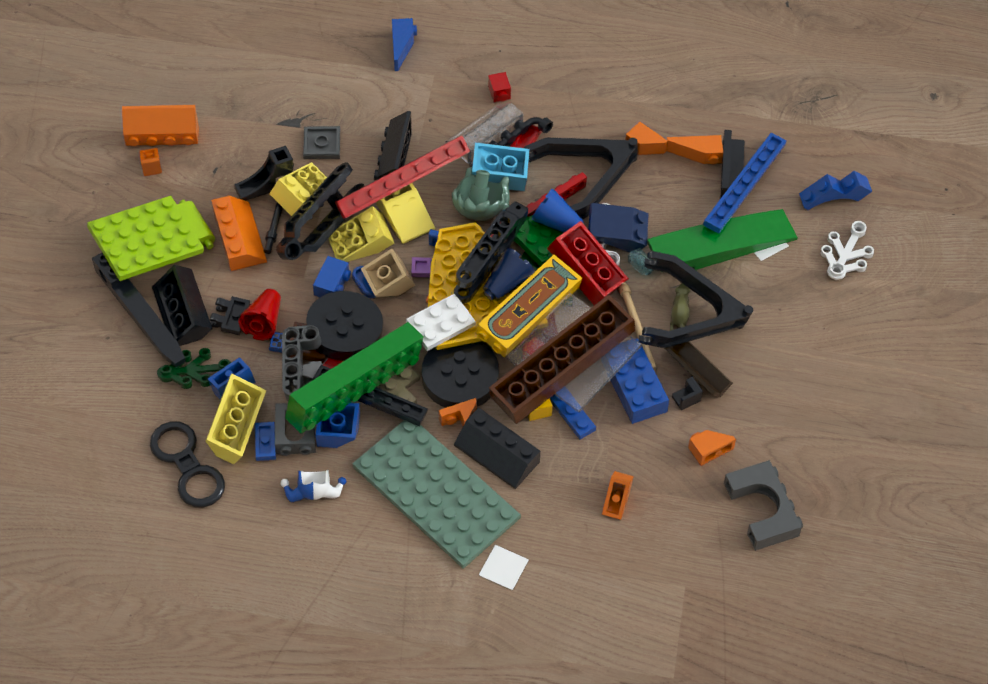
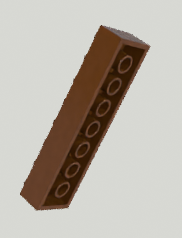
M607 295L491 385L489 391L492 400L517 424L635 332L634 319L610 295Z

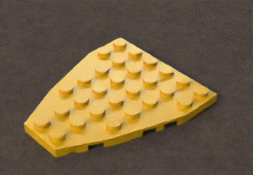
M476 222L439 229L431 261L428 307L454 294V289L457 285V270L485 234ZM489 275L472 300L463 304L476 321V325L436 346V349L440 350L482 341L476 334L478 324L517 288L499 300L493 299L491 301L484 295L485 291L483 289L490 277ZM466 291L458 292L461 296L468 295ZM547 318L535 330L548 328Z

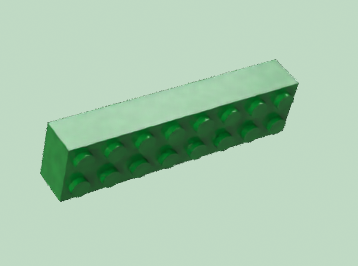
M409 322L405 323L291 393L285 418L300 434L306 430L313 429L316 424L322 420L326 421L333 413L342 411L349 403L356 402L362 395L372 392L381 383L385 384L392 376L401 374L410 365H415L419 360L424 336Z

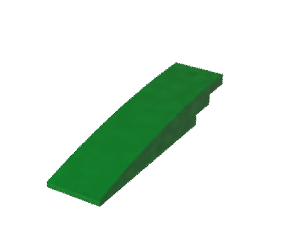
M780 209L730 218L719 234L702 224L649 238L647 244L651 251L677 256L686 264L698 270L797 240L798 237L784 210Z

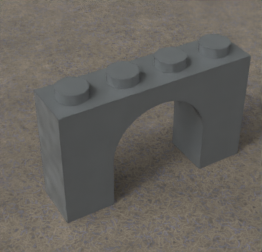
M770 460L727 473L724 479V485L731 500L759 493L770 497L777 506V513L774 516L749 524L747 535L755 551L799 537L803 528L801 518L797 517L794 512L795 507L792 500H789L786 495L785 485L779 481L777 468L772 466Z

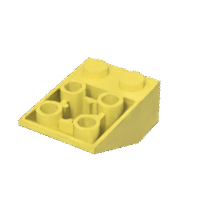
M311 162L278 179L270 195L292 216L327 177Z
M413 183L376 202V205L402 244L430 232V229L435 230V226Z
M373 206L339 226L328 238L336 259L345 262L380 253L394 244L383 214Z

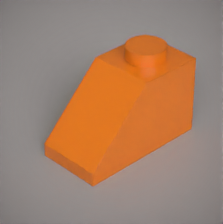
M641 122L637 123L626 134L625 140L630 138L637 139L638 155L664 154L667 151L668 141Z
M705 430L691 436L688 448L700 466L733 450L736 439L734 436Z
M614 471L610 479L602 515L622 519L634 476Z

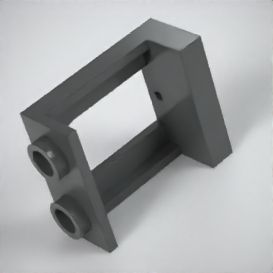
M276 403V454L308 455L316 453L315 427L309 431L306 430L303 438L299 441L288 440L285 436V420H287L285 417L288 403Z

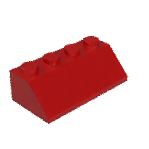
M581 221L557 237L547 248L552 255L558 257L582 277L579 288L593 305H596L607 295L613 293L629 279Z

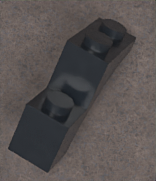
M283 146L270 150L265 163L256 173L234 184V189L241 200L247 201L270 193L276 184L277 177L293 172V158L287 147Z

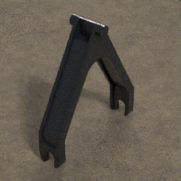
M547 137L525 146L524 149H529V152H531L529 153L528 162L547 155L602 157L610 162L612 166L585 199L570 206L581 219H585L589 216L590 204H599L629 166L637 160L638 141L636 138L609 140Z
M655 251L648 252L647 258L649 259L644 261L646 268L669 273L714 307L717 317L671 331L644 327L642 335H639V342L641 344L668 348L735 328L742 329L754 311L753 307L742 304L677 256Z

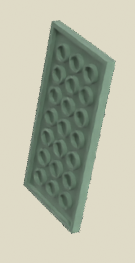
M405 420L402 421L352 463L353 468L463 569L521 518V514L421 425L419 427Z

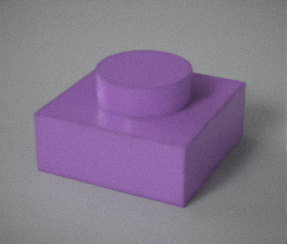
M412 257L411 276L430 277L431 258Z

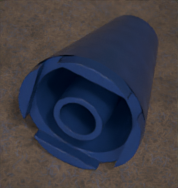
M507 248L503 252L483 287L484 295L491 301L493 299L499 300L535 273L532 265L526 259L523 261L519 258L521 254L514 249Z

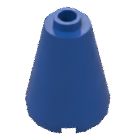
M554 189L549 191L532 216L533 221L562 233L580 221L584 223L579 215Z

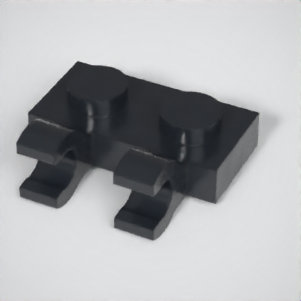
M234 296L231 297L230 301L217 298L215 303L217 305L216 311H226V314L221 316L212 313L210 317L211 326L215 328L221 327L222 332L240 336L241 328L238 321L242 312L250 305V300Z

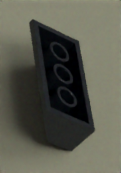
M406 111L391 119L389 127H385L384 137H386V140L382 141L381 144L382 155L378 156L377 165L379 169L375 170V181L405 165L412 136L411 111Z
M174 264L152 286L164 325L176 339L179 346L201 340L212 330V326L192 269Z
M480 408L466 420L454 443L455 447L514 489L540 463L541 451Z

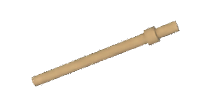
M625 282L618 290L620 296L624 298L629 315L635 321V332L639 339L643 329L630 296V287ZM641 344L655 371L657 367L649 345Z

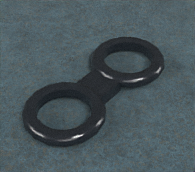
M170 421L160 425L151 435L150 448L159 460L166 463H175L182 476L178 481L180 498L186 504L193 507L213 505L224 493L225 481L223 475L216 468L209 465H200L193 454L197 442L194 430L189 425L180 421ZM171 430L182 431L188 436L186 448L176 454H167L158 447L160 437ZM198 474H208L216 480L217 487L209 497L203 499L194 498L186 491V484L189 479Z

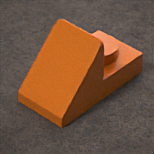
M158 148L140 150V160L144 176L161 174Z
M476 398L439 410L441 426L452 425L459 420L462 426H464L466 420L477 410Z

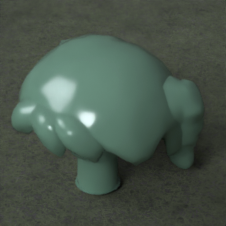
M469 167L466 170L465 177L452 192V201L455 209L462 216L476 221H487L494 218L501 210L509 207V177H503L500 183L488 182L490 175L488 171L478 170L475 177L472 174V167Z

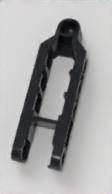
M348 162L336 167L284 224V238L276 246L277 254L282 260H295L304 252H316L345 220L335 202L344 198L338 189L347 181L346 178L353 170ZM359 183L355 185L345 196L364 187V184ZM327 200L332 210L303 242H299L297 239L300 237L301 227L313 218L312 215L320 207H323V203Z
M513 202L505 210H501L457 270V285L454 289V294L462 304L472 300L495 268L503 252L514 242L519 229L527 219L528 207L518 202ZM466 291L468 295L461 296L458 292Z

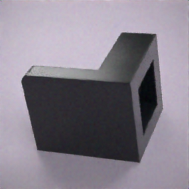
M691 377L686 379L685 388L674 392L672 398L680 410H684L700 402L703 391L695 379Z

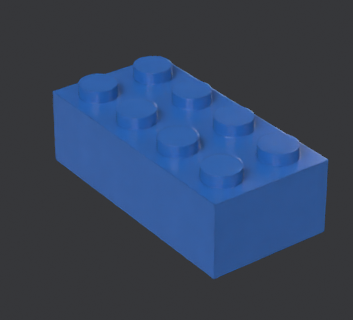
M638 338L615 346L602 357L601 363L631 424L668 412L669 399Z

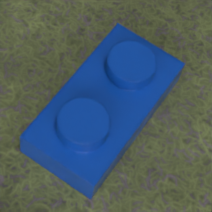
M275 422L255 423L256 461L276 460Z

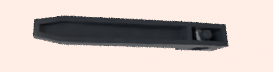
M103 253L93 257L92 261L96 273L161 356L174 367L185 363L186 360L178 342L129 278L119 281Z

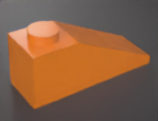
M721 135L667 137V152L702 164L714 165L722 163L723 146Z

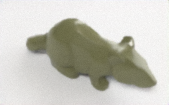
M682 283L675 289L676 296L671 310L670 331L673 330L674 325L678 328L685 327L689 320L688 295L690 289Z

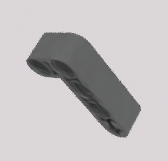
M315 326L288 327L283 331L282 388L287 401H289L291 393L303 387L302 350H314L321 345L322 341L319 330ZM291 372H296L295 375H289Z

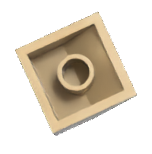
M393 249L388 250L361 268L376 297L399 296L415 286L402 259Z

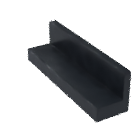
M724 130L720 199L744 169L745 141L731 139L732 130Z

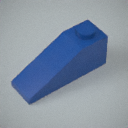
M413 18L392 19L395 71H399L414 44V36H417V25H413Z

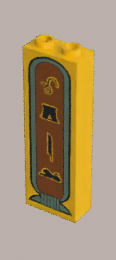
M553 255L478 324L476 334L480 340L487 342L497 354H501L505 358L580 287L582 277Z

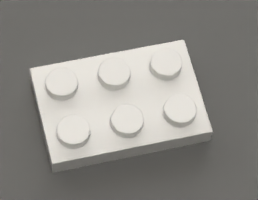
M455 294L406 319V323L409 322L424 336L422 345L426 351L476 325L474 318Z

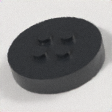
M336 291L323 295L311 305L307 313L306 326L312 325L319 330L322 342L315 349L317 352L334 360L345 361L382 338L383 317L378 306L368 297L351 291Z
M481 341L440 350L434 347L427 352L422 363L423 387L427 395L444 408L476 398L477 407L483 405L491 398L489 387L499 380L497 357L490 347Z

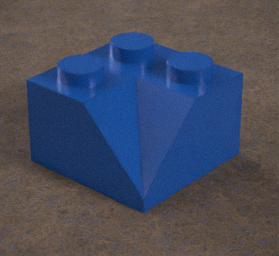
M349 403L342 411L333 413L326 421L322 420L317 424L315 434L317 447L338 448L356 439L360 421L359 403Z

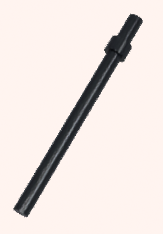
M278 202L276 203L270 229L265 237L264 253L266 254L271 253L273 243L277 239L276 232L283 209Z

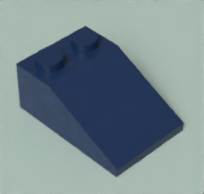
M591 203L588 230L597 241L635 254L647 246L649 213L634 207Z

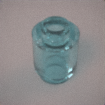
M640 248L630 252L628 263L641 274L649 275L653 270L644 266L645 259H649L647 254Z

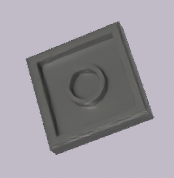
M340 126L304 127L303 158L340 159Z

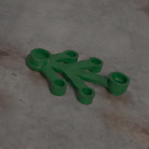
M202 348L199 350V356L187 366L181 367L182 365L174 367L172 364L164 365L157 370V376L162 382L174 381L181 385L183 389L192 387V379L199 382L202 387H209L208 378L211 376L199 373L220 371L231 362L228 359H222L218 364L199 366L211 358L210 349ZM183 350L185 363L192 360L191 352Z

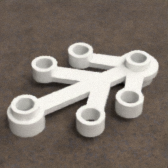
M855 221L852 224V235L845 248L839 239V233L834 231L829 233L828 242L834 245L839 255V259L836 262L831 246L824 245L821 248V256L826 258L829 263L827 274L830 278L840 280L845 277L847 272L855 270L864 272L866 270L867 262L862 259L857 260L856 263L845 265L848 260L859 257L867 259L873 257L874 249L871 246H865L863 249L852 251L858 238L865 235L867 227L864 222Z

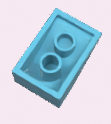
M475 142L472 174L476 175L478 170L488 171L490 173L488 181L492 183H500L502 178L507 176L509 177V190L525 191L529 149Z

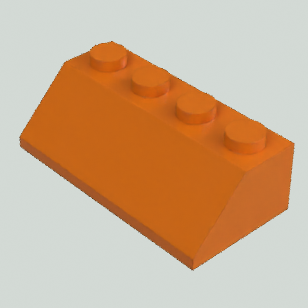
M195 105L122 106L123 135L126 146L198 144L199 124Z
M232 196L211 200L230 270L234 271L267 263L250 203Z

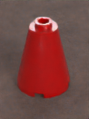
M274 289L264 290L240 315L238 322L241 330L246 335L250 333L256 340L270 339L276 331L281 295Z

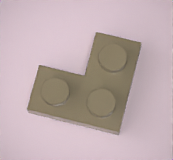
M408 366L401 374L392 376L385 384L381 383L377 388L417 404V399L407 389L418 382L420 376Z

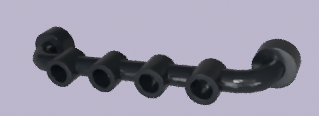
M533 117L525 122L520 119L514 124V131L505 130L501 134V141L497 143L495 140H492L489 144L511 145L516 137L520 134H525L529 127L534 124H538V129L544 134L548 133L553 127V122L547 117L543 119Z

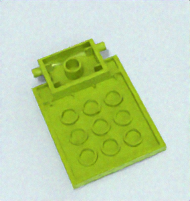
M172 196L87 222V228L119 281L202 254L204 251L203 246H206L208 250L214 247L215 236L192 201L181 200L179 204H176Z

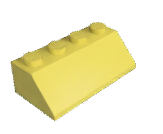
M231 374L205 440L217 457L232 464H235L243 456L266 390L234 374Z

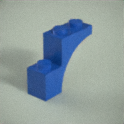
M853 171L841 180L826 174L800 192L799 195L804 208L810 210L821 203L835 199L859 201L870 194L872 189L866 176Z

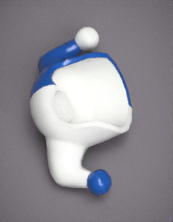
M329 470L321 472L298 471V486L294 490L289 487L287 479H282L280 484L284 487L287 499L290 502H296L304 498L310 500H317L322 497L338 498L343 485L347 481L344 477H340L336 487L330 485Z

